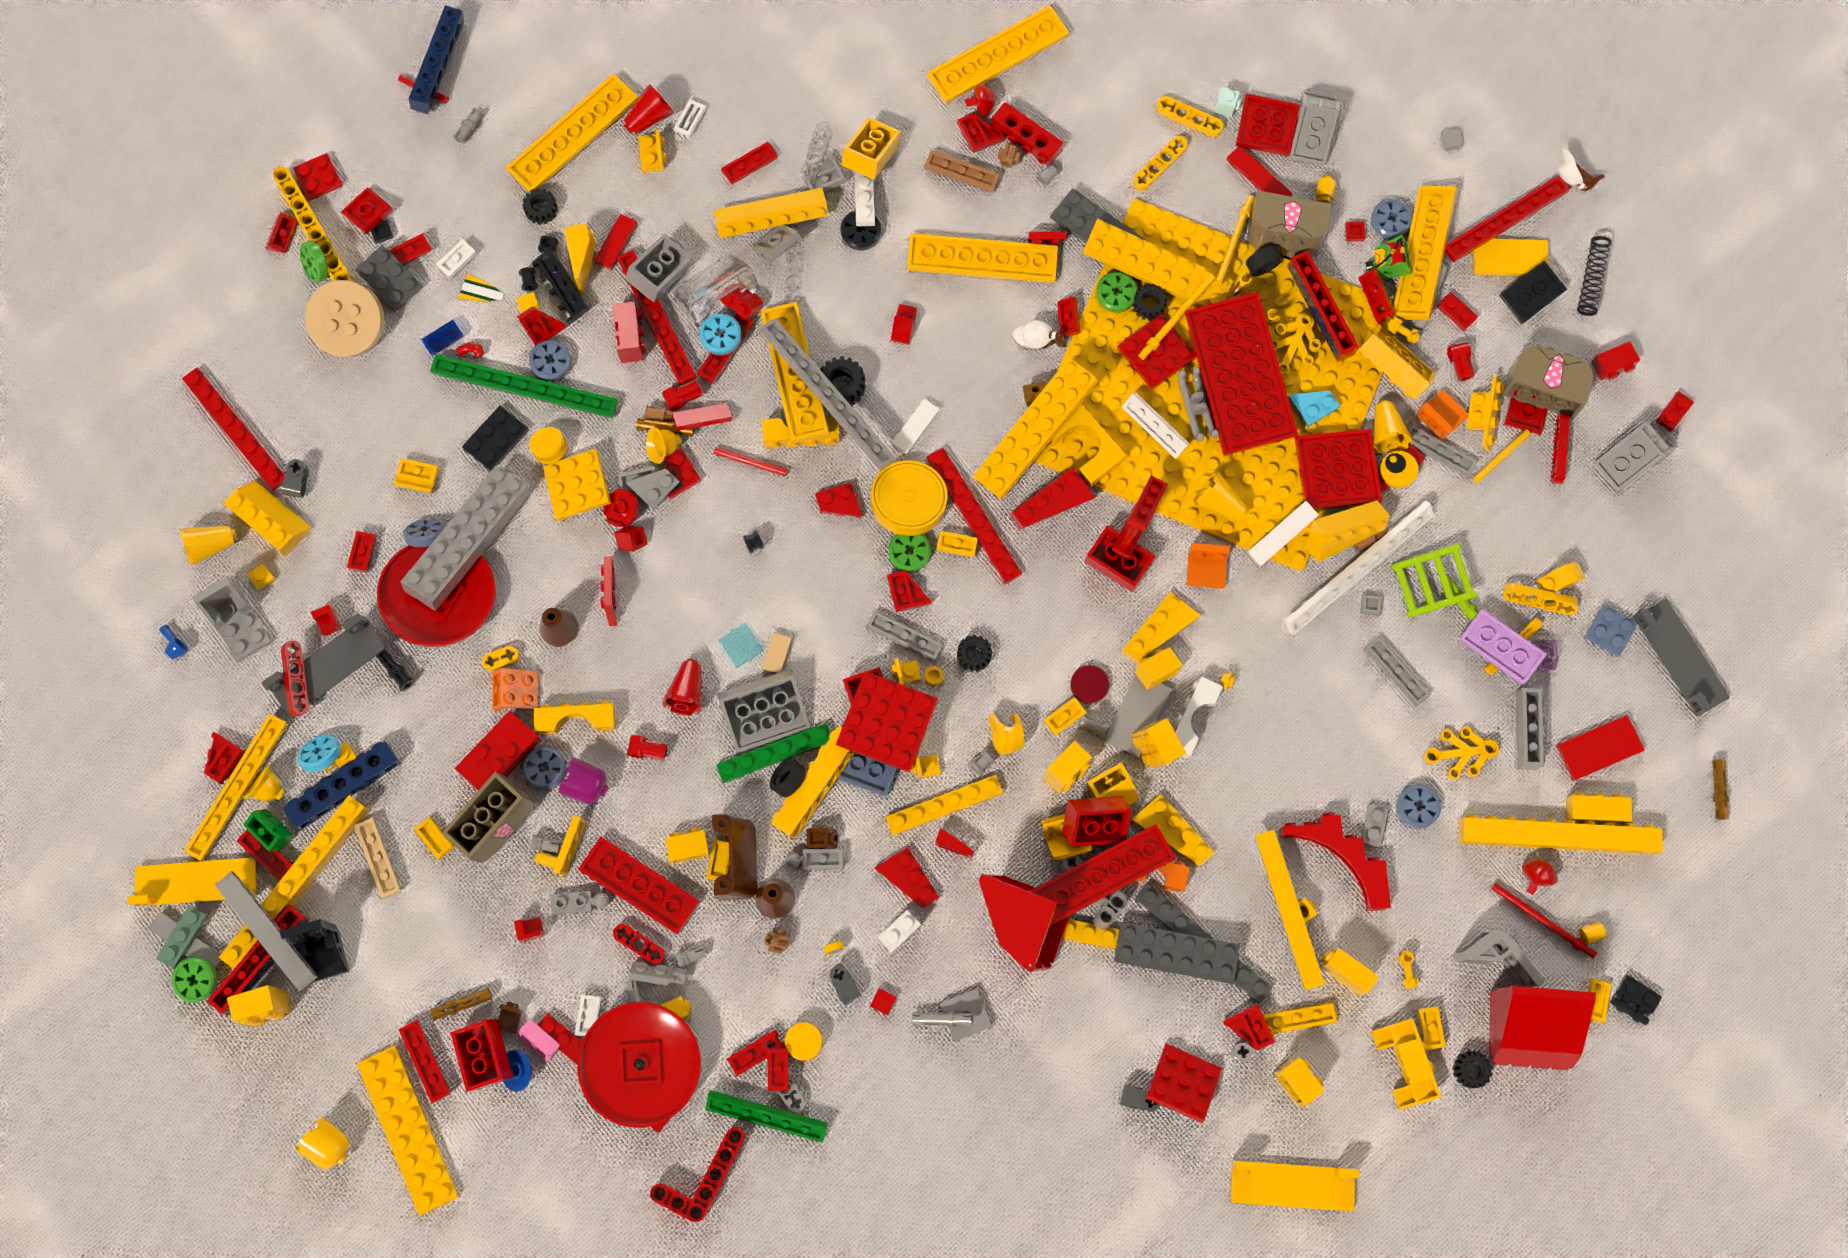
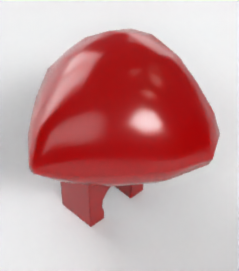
M978 83L974 90L975 97L965 99L966 107L977 105V112L984 118H987L994 109L996 96L988 86Z
M1540 859L1522 864L1524 875L1531 881L1526 892L1534 895L1538 886L1547 887L1558 883L1557 875L1551 864L1547 861Z

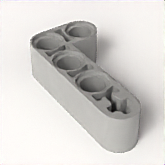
M1076 855L1067 857L1061 861L1059 871L1062 874L1084 861ZM1118 890L1096 902L1101 908L1094 917L1095 926L1102 930L1107 929L1126 907L1127 898L1122 892ZM1112 900L1118 901L1120 907L1114 906ZM1100 915L1107 916L1109 921H1103Z

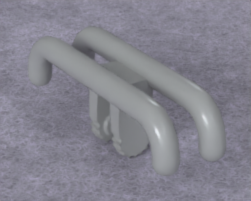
M1195 367L1193 369V381L1197 393H1194L1190 398L1186 384V372L1184 370L1179 371L1178 382L1194 438L1201 442L1204 439V435L1200 432L1196 415L1203 414L1208 433L1212 438L1218 437L1219 432L1215 430L1200 378L1201 370L1199 367Z

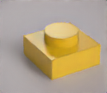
M264 563L247 573L259 591L276 580Z

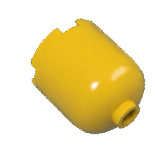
M322 1116L315 1122L317 1124L312 1131L308 1130L297 1144L295 1151L319 1168L328 1170L336 1164L341 1166L348 1158L346 1152L349 1149V1139Z

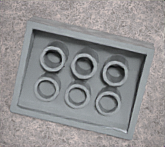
M791 669L717 693L736 753L811 729Z

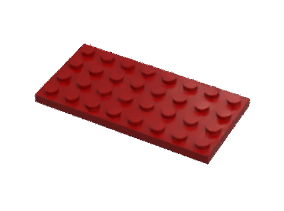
M1259 291L1185 311V317L1215 427L1219 432L1218 438L1223 456L1298 437Z

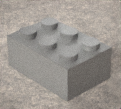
M663 234L628 268L625 280L654 303L688 270L693 257Z

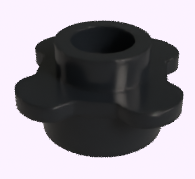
M546 235L542 236L538 251L543 253L551 248L556 253L555 247L559 243L558 239Z

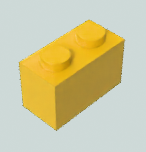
M1170 647L1165 650L1159 649L1151 658L1145 657L1137 663L1138 666L1135 674L1148 691L1179 674L1183 664Z
M701 828L691 829L689 833L682 835L681 832L669 834L670 837L665 838L671 864L710 856L705 830L701 831Z

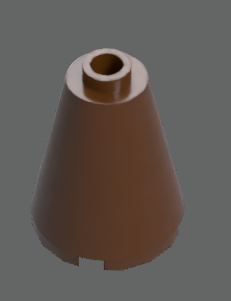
M548 608L541 617L539 625L540 635L547 644L554 647L565 646L572 642L578 633L577 619L568 610Z
M767 880L760 885L756 892V906L768 918H782L793 909L795 904L794 890L784 880ZM773 893H776L775 897H770Z

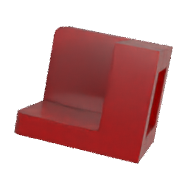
M629 525L614 532L619 550L635 552L648 545L643 526Z
M329 604L311 611V615L318 623L323 636L342 630L335 610Z
M540 917L525 921L522 919L514 921L519 942L522 943L545 937Z

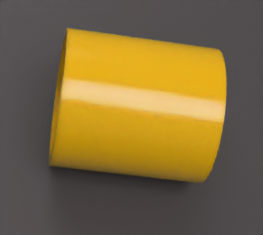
M1599 921L1579 928L1580 937L1585 941L1586 945L1607 937L1605 928Z

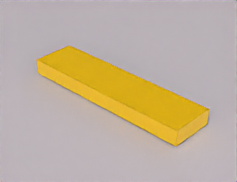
M1333 1002L1264 1015L1273 1034L1338 1022Z

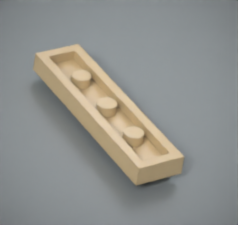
M370 818L354 825L381 899L402 892L375 819Z

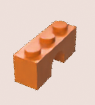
M1174 861V863L1170 862L1157 869L1164 876L1163 888L1183 893L1186 888L1190 867L1185 866L1186 863ZM1147 875L1137 881L1144 883Z

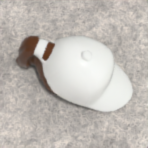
M1565 148L1561 149L1564 161L1559 166L1558 172L1565 183L1577 185L1582 191H1588L1601 179L1605 178L1603 174L1592 176L1587 171L1581 169L1575 163L1573 155Z
M1031 320L1027 324L1017 327L1013 332L1015 341L1022 346L1046 349L1055 343L1058 347L1067 346L1063 334L1053 331L1051 326L1043 321Z

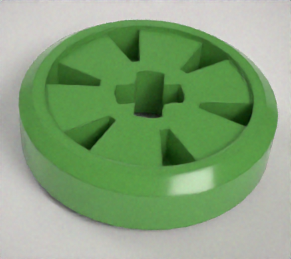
M314 241L303 242L300 247V260L306 275L314 283L325 281L328 268L321 248Z
M1110 272L1104 275L1098 282L1096 289L1097 301L1109 312L1121 313L1127 311L1133 306L1135 301L1134 295H1136L1138 290L1133 278L1126 273ZM1116 289L1120 290L1118 295H1114Z
M896 534L889 544V558L897 569L916 572L922 569L930 559V543L923 534L915 536ZM907 547H909L910 549L912 547L914 548L912 555H910V553L906 554Z
M192 957L181 961L175 967L172 974L173 989L177 996L186 1002L197 1003L206 1000L214 993L217 987L218 978L214 966L208 960L201 957ZM196 976L195 979L198 981V983L194 984V980L191 978Z

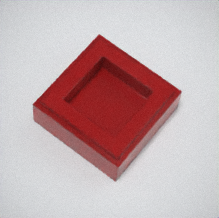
M1364 222L1345 223L1346 241L1365 240Z
M878 988L870 1007L888 1016L897 997Z

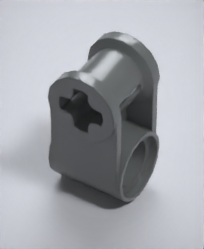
M293 459L287 464L285 478L282 483V495L304 497L309 470L302 461Z
M835 966L831 969V981L844 1006L862 996L854 980L851 979L843 966ZM837 969L845 973L842 975L843 979L841 981L833 977Z
M1124 1084L1120 1105L1147 1112H1153L1160 1106L1156 1103V1105L1149 1108L1148 1103L1145 1102V1100H1148L1145 1098L1148 1091Z

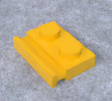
M401 458L393 484L397 487L432 494L439 467Z

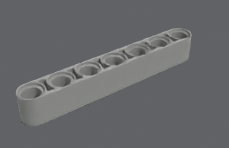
M233 871L215 884L219 892L298 990L302 991L317 978L314 970L294 945L289 943V941L281 939L280 931L282 930Z

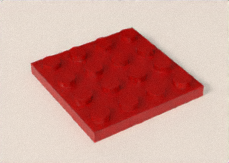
M1371 429L1301 435L1294 438L1303 499L1314 510L1360 506L1373 501L1382 502Z
M864 671L837 739L836 746L910 773L939 699Z

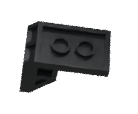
M318 919L280 931L281 939L293 943L294 947L316 973L317 978L311 983L349 972L341 935L335 924Z

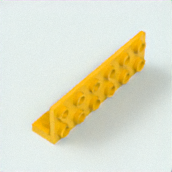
M894 658V664L891 665L893 680H897L901 685L921 681L917 660L899 664L898 658ZM917 754L912 767L913 775L917 774L918 779L941 775L937 754L921 758Z
M253 857L136 866L134 896H127V905L139 907L226 900L215 884L231 871L242 880L254 897L257 898L256 859Z
M1232 1160L1231 1203L1354 1211L1355 1178H1359L1360 1170Z

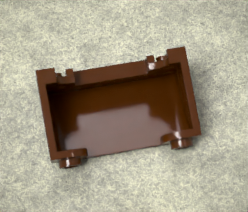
M724 814L712 815L714 831L725 835L726 841H729L730 874L720 875L715 879L714 896L718 901L751 899L756 895L758 889L755 825L748 819Z

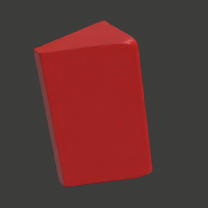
M280 212L276 217L265 248L285 254L298 220Z

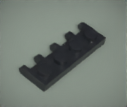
M547 249L531 263L533 267L540 266L544 272L540 275V279L542 281L548 279L553 288L549 290L550 295L553 296L557 293L562 301L558 306L559 310L562 311L566 308L570 314V317L566 320L568 324L573 323L590 309L553 249Z

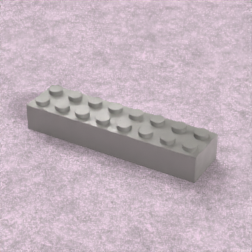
M496 465L401 580L404 591L436 611L530 495L528 485Z

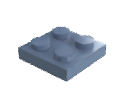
M1603 604L1584 638L1619 657L1638 623Z

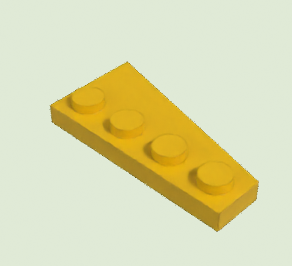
M1169 592L1123 648L1122 652L1138 663L1175 634L1186 628L1190 623L1197 620L1201 615L1173 593Z

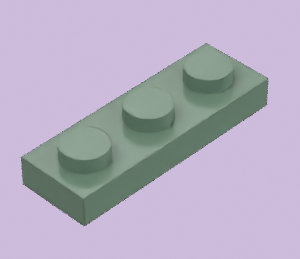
M189 905L156 959L175 969L208 915Z

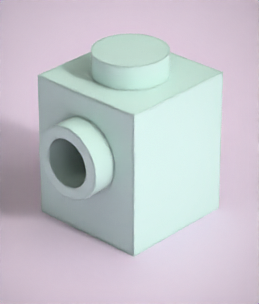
M1222 86L1214 113L1232 118L1233 111L1238 110L1241 102L1238 99L1240 92Z

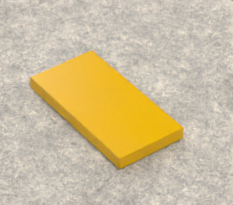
M1493 238L1473 251V275L1524 276L1544 260L1549 265L1548 240Z

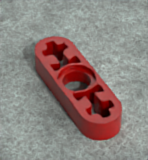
M619 924L614 928L613 936L615 940L651 964L658 965L664 961V950L625 924ZM619 929H627L626 934L632 937L629 945L626 944L629 941L627 938H618L620 936L618 933ZM636 939L644 940L645 946L643 949L636 950L634 948V941ZM649 944L652 945V947L649 948L652 951H660L659 955L661 957L659 960L655 959L653 961V956L648 952L646 953V956L643 955V953L647 951Z

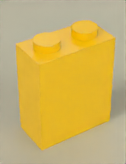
M1340 948L1331 949L1329 952L1326 951L1320 960L1323 962L1320 968L1359 996L1368 994L1379 976Z

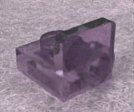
M1535 640V646L1547 653L1536 670H1556L1558 661L1556 641Z

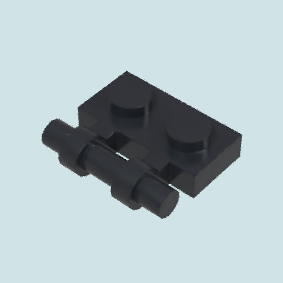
M1627 974L1624 975L1615 991L1622 996L1621 999L1613 997L1610 1004L1615 1006L1619 1012H1624L1631 1016L1632 1020L1636 1023L1640 1022L1646 1026L1650 1019L1644 1016V1012L1653 1014L1662 996ZM1629 1001L1638 1006L1636 1010L1628 1006Z

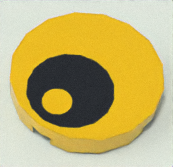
M1404 451L1388 453L1381 461L1379 467L1381 478H1383L1388 486L1396 489L1411 485L1419 472L1415 458Z

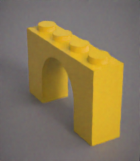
M1082 402L1052 438L1050 444L1054 446L1068 434L1076 431L1087 432L1096 439L1099 452L1078 471L1085 484L1091 488L1121 465L1127 455L1125 449L1113 441L1112 434L1101 427L1099 419L1095 416L1092 417L1088 407Z

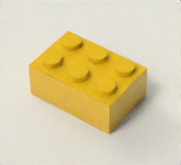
M868 117L845 146L841 165L875 180L898 149L901 131Z
M1167 718L1153 722L1131 734L1134 746L1142 751V760L1150 769L1167 765L1186 754Z
M1074 741L1046 769L1043 779L1059 795L1063 791L1067 793L1074 786L1073 784L1077 778L1080 780L1088 772L1087 770L1091 766L1089 762L1092 757Z
M267 985L227 998L232 1021L240 1023V1025L246 1024L247 1026L253 1025V1027L264 1025L266 1020H281L285 1018V1014L291 1013L286 990Z

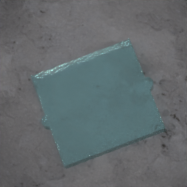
M746 623L735 630L731 629L730 633L719 639V642L737 668L748 661L751 662L752 658L764 651Z

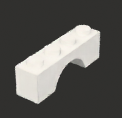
M1201 677L1199 681H1194L1190 690L1193 694L1191 698H1186L1182 707L1185 711L1183 715H1178L1174 724L1177 726L1175 733L1186 751V754L1182 755V757L1187 759L1191 756L1199 739L1191 727L1193 713L1200 708H1212L1223 686L1204 677Z

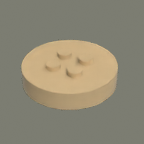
M338 280L324 284L313 293L306 306L305 323L309 336L320 349L334 356L354 357L366 353L379 341L384 329V311L379 299L370 289L356 282Z

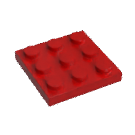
M1246 93L1235 146L1240 145L1244 148L1289 157L1300 104Z
M1162 314L1117 347L1151 390L1157 388L1196 359V354L1174 328L1159 342L1160 345L1155 351L1152 350L1144 360L1138 356L1147 346L1146 343L1149 339L1155 337L1168 322Z
M1165 1043L1145 1098L1203 1123L1222 1068Z

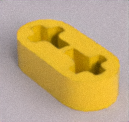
M512 646L495 650L484 655L482 665L490 672L506 668L518 662L519 652ZM511 651L512 654L515 653V655L512 656V660H509L508 658L502 659L503 657H506L508 655L507 652ZM490 658H492L493 660L499 659L498 661L494 662L493 667L487 664L489 663Z

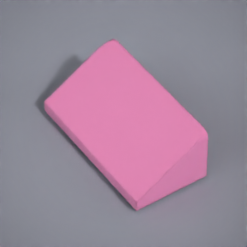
M529 1020L520 1029L518 1039L546 1063L551 1060L560 1046L559 1043L532 1020Z

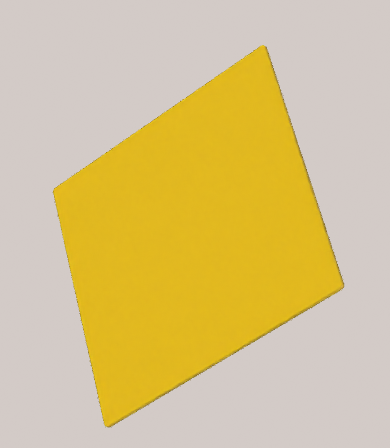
M1138 199L1132 200L1123 220L1124 225L1148 242L1217 274L1232 238ZM1241 240L1237 243L1225 275L1226 278L1233 280L1229 292L1237 282H1241L1240 276L1243 273H1248L1244 277L1245 282H1248L1253 277L1246 266V260L1259 250ZM1281 257L1282 262L1276 268L1264 275L1253 277L1252 283L1245 285V288L1248 286L1252 292L1259 291L1262 305L1267 312L1270 309L1277 310L1272 314V318L1279 315L1280 319L1278 321H1270L1271 323L1268 325L1271 338L1277 341L1293 336L1297 331L1296 329L1285 332L1283 336H1277L1274 333L1277 324L1282 323L1286 325L1295 322L1297 316L1302 313L1310 314L1313 317L1287 267L1290 260ZM1104 264L1079 320L1081 333L1072 336L1058 368L1059 370L1070 357L1099 380L1082 402L1088 407L1092 417L1095 416L1099 419L1101 427L1112 434L1113 441L1117 445H1121L1126 451L1125 461L1096 483L1094 487L1136 504L1149 477L1152 475L1168 484L1155 512L1244 549L1251 550L1304 503L1294 438L1223 456L1219 438H1212L1209 435L1204 416L1200 414L1196 415V419L1204 439L1198 442L1194 438L1179 387V371L1157 388L1151 390L1117 349L1119 344L1151 321H1148V318L1143 320L1142 316L1138 317L1137 312L1133 310L1134 307L1121 313H1113L1105 310L1099 304L1096 298L1099 280L1110 272H1121ZM1320 272L1360 348L1363 342L1379 325L1373 316L1363 289ZM1133 278L1138 290L1141 286L1145 287V284H1148ZM1116 289L1114 295H1118L1120 290ZM1165 292L1164 295H1167V305L1162 315L1169 321L1185 303V300ZM1153 297L1142 299L1145 307L1154 308L1157 306V300ZM1193 304L1188 310L1198 308V306ZM1184 314L1173 328L1195 353ZM1387 317V318H1385V321L1382 322L1381 325H1382L1384 328H1386V327H1387V325H1386L1387 322H1388L1389 319L1392 318V317ZM1314 319L1312 331L1315 338L1321 342V347L1316 352L1309 349V341L1305 333L1303 334V343L1308 355L1313 357L1314 362L1309 368L1303 367L1301 364L1302 359L1298 349H1296L1289 364L1290 373L1287 378L1283 379L1287 396L1291 394L1330 391L1340 407L1315 424L1307 427L1290 403L1298 436L1360 430L1383 373L1379 372L1374 367L1375 364L1370 360L1364 359L1359 350L1356 351L1354 356L1337 363ZM1302 320L1304 324H1308L1307 320ZM1277 328L1279 332H1283L1282 328ZM1398 331L1396 332V334H1393L1392 332H1390V333H1391L1393 336H1395L1396 338L1398 337V334H1399ZM1312 343L1313 347H1318L1316 343ZM1290 345L1277 349L1278 363H1282ZM1197 357L1181 369L1186 372V384L1190 398L1194 393H1197L1193 381V369L1199 367ZM1309 359L1304 360L1307 364L1311 363ZM1280 367V371H1282V372H1285V371H1286L1285 368ZM1200 372V378H1201L1202 386H1203V389H1204V393H1205V396H1206V400H1207V403H1208V406H1209V410H1210V413H1211V417H1212V420H1213V424H1214V427H1215L1214 419H1213V416H1212L1211 408H1210V405H1209L1208 397H1207V394H1206L1205 386H1204L1203 379H1202V375H1201V372ZM1134 392L1190 443L1178 458L1175 459L1122 408L1123 404ZM1072 432L1054 446L1049 442L1034 462L1062 474L1072 467L1078 473L1083 465L1097 455L1099 452L1098 443L1087 432ZM1213 473H1220L1247 506L1246 511L1248 514L1242 521L1234 522L1193 502L1197 493L1201 494L1202 485ZM1328 509L1315 510L1319 515L1314 520L1325 517ZM1313 521L1270 559L1295 570L1303 571L1310 556L1305 546Z

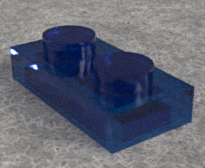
M452 319L423 337L421 341L429 353L434 356L463 338L464 335Z

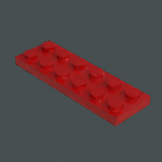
M601 836L578 868L579 871L677 935L700 903L698 899Z

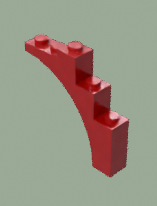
M1334 812L1323 813V816L1317 819V825L1315 821L1304 822V825L1296 826V823H1285L1284 827L1279 829L1280 837L1311 841L1336 855L1350 869L1358 881L1367 911L1391 908L1386 860H1379V857H1370L1366 861L1363 837L1357 838V835H1346L1345 839H1343L1341 815H1335Z

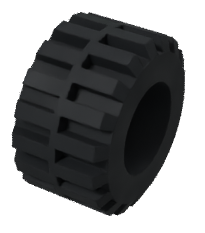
M840 356L838 360L834 357L832 362L826 361L825 366L822 365L820 370L830 382L837 376H847L853 381L852 385L847 389L837 390L851 406H854L855 401L859 402L861 396L865 393V373H863V368L859 367L857 361L852 362V358L848 357L845 360L844 356Z

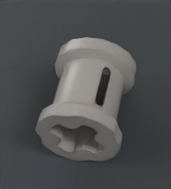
M982 750L980 755L973 762L970 761L968 765L977 775L981 776L982 772L990 764L994 763V760L987 752Z
M1247 1043L1235 1044L1231 1050L1232 1057L1238 1062L1249 1060L1252 1056L1251 1046ZM1241 1048L1242 1050H1246V1054L1243 1055V1058L1242 1055H1238L1237 1051L1241 1050Z

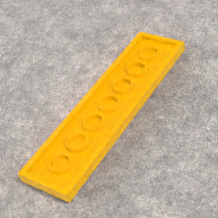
M1051 5L930 70L927 72V77L944 103L947 104L975 89L978 83L984 84L1069 37V32Z
M613 73L505 167L506 171L529 193H531L530 190L532 189L536 191V188H540L629 110L639 99L638 96Z
M1419 186L1407 241L1412 274L1400 276L1393 306L1396 310V315L1394 316L1399 319H1431L1457 195L1456 186Z
M1099 219L1096 220L1082 252L1086 256L1145 283L1155 284L1156 288L1159 286L1161 290L1185 301L1209 274H1213L1215 278L1218 275L1209 269ZM1225 277L1222 285H1217L1214 280L1195 301L1194 305L1202 307L1224 301L1233 280Z
M910 233L907 271L1055 283L1058 246Z
M797 302L760 310L763 324L776 318L810 358ZM768 341L792 444L828 436L829 431L822 403Z
M1069 357L973 477L1003 500L1099 380Z
M392 1046L357 1063L419 1216L458 1198L456 1188L397 1047Z

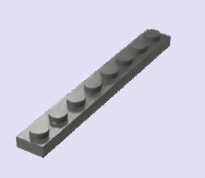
M1149 884L1135 898L1139 904L1173 932L1214 939ZM1238 959L1234 983L1260 1004L1272 987Z

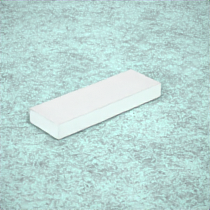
M924 399L891 442V445L907 455L939 413L940 409Z

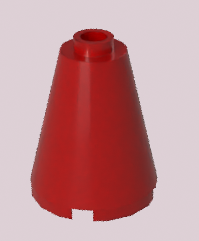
M649 84L623 120L626 123L624 127L630 134L633 132L638 134L671 116L674 110L654 87Z
M687 659V661L682 662L663 698V706L665 708L666 705L671 707L670 711L673 713L692 716L693 712H697V714L701 712V665L696 660Z

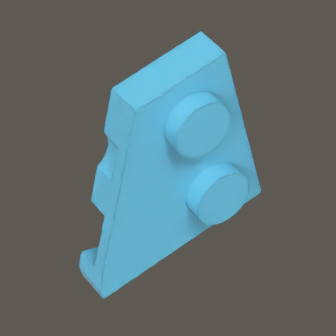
M1330 391L1291 394L1288 396L1290 403L1307 427L1315 424L1340 407Z

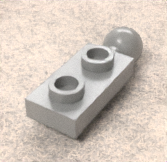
M803 849V856L796 852L787 854L785 863L790 868H796L803 864V870L843 869V849Z
M591 891L551 894V914L593 912V905L603 909L608 906L610 900L605 893H598L595 897H592Z

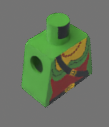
M1402 235L1374 249L1375 259L1366 262L1368 271L1375 268L1384 279L1412 274L1408 245Z

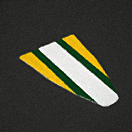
M467 274L458 298L473 301L502 300L503 293L489 283Z

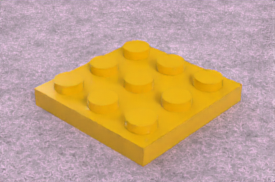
M597 449L543 466L557 521L611 504Z

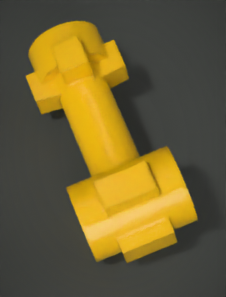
M1396 316L1389 319L1386 324L1387 330L1393 334H1396L1398 331L1406 336L1405 340L1409 343H1416L1420 334L1416 329L1409 330L1402 325L1404 321Z
M1408 950L1401 951L1397 958L1398 962L1404 966L1406 980H1402L1403 985H1405L1406 989L1418 988L1417 983H1419V980L1414 978L1411 965L1415 957Z

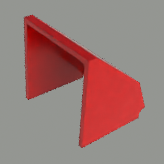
M981 873L979 884L999 945L1029 972L1051 969V963L1055 961L1070 916L1050 926L1058 902L1029 892L1036 887L1000 874Z
M1510 986L1490 991L1489 1056L1491 1057V1062L1494 1065L1505 1066L1511 1064V1066L1529 1067L1531 1065L1532 1068L1549 1069L1550 1067L1555 1070L1572 1069L1583 1053L1596 1001V992Z

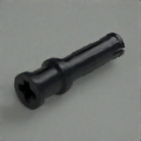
M386 650L376 656L388 670L389 678L394 679L399 685L400 691H405L414 684L415 680L407 675L404 671L405 668L402 665H398Z

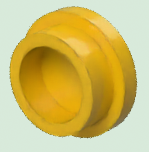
M1224 672L1220 685L1226 691L1234 687L1236 681L1234 672Z

